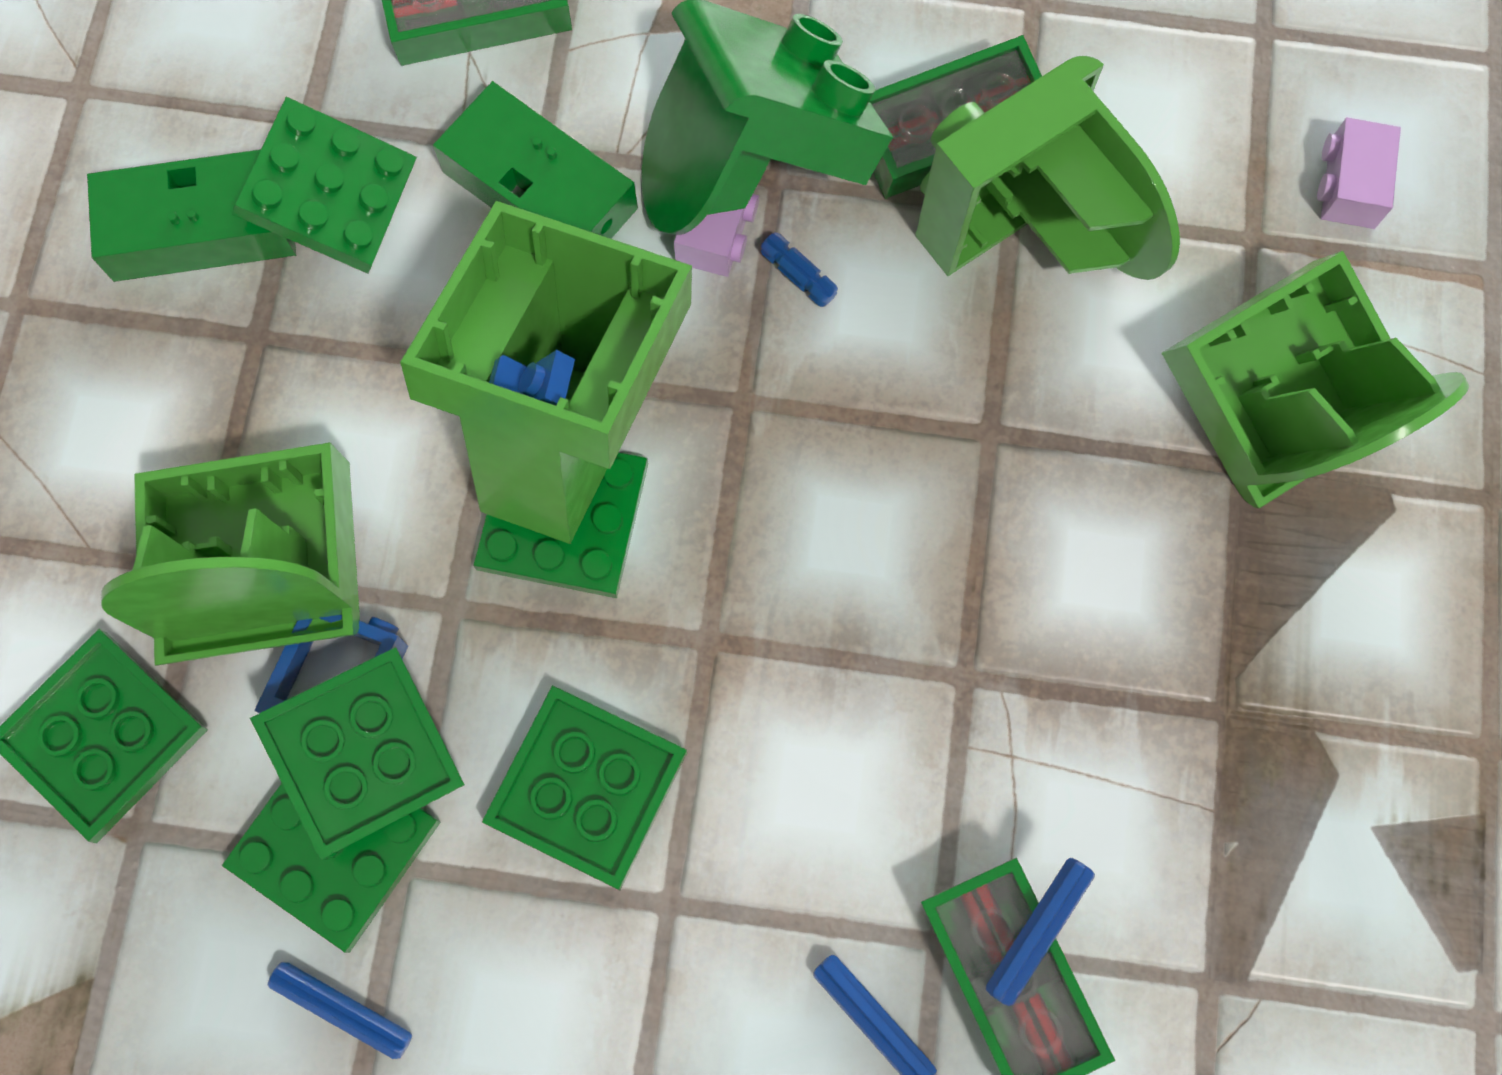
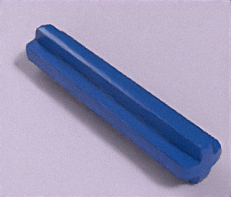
M1071 857L1065 861L986 984V991L1002 1004L1012 1006L1093 881L1095 873L1085 864Z
M831 955L817 966L813 972L817 982L900 1075L936 1074V1067L837 956Z
M280 962L270 975L267 984L270 989L386 1056L398 1059L407 1050L412 1039V1034L409 1031L288 962Z

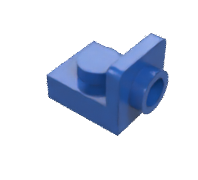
M555 350L540 361L525 366L502 355L494 362L489 383L556 406L560 397L566 399L575 359Z

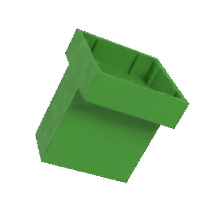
M495 201L400 362L411 400L460 417L480 512L571 544L606 470L611 468L691 306L692 265ZM555 350L575 359L566 399L560 397L556 406L489 383L494 362L502 355L525 366L540 361Z

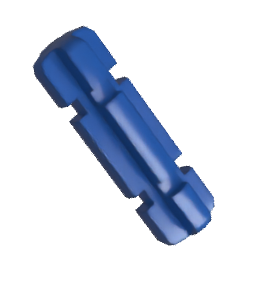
M772 233L761 245L762 255L772 264L778 263V269L803 292L809 291L810 295L808 297L818 306L825 307L837 295V285L826 275L821 277L819 275L821 270L795 247L789 248L790 242L780 233Z

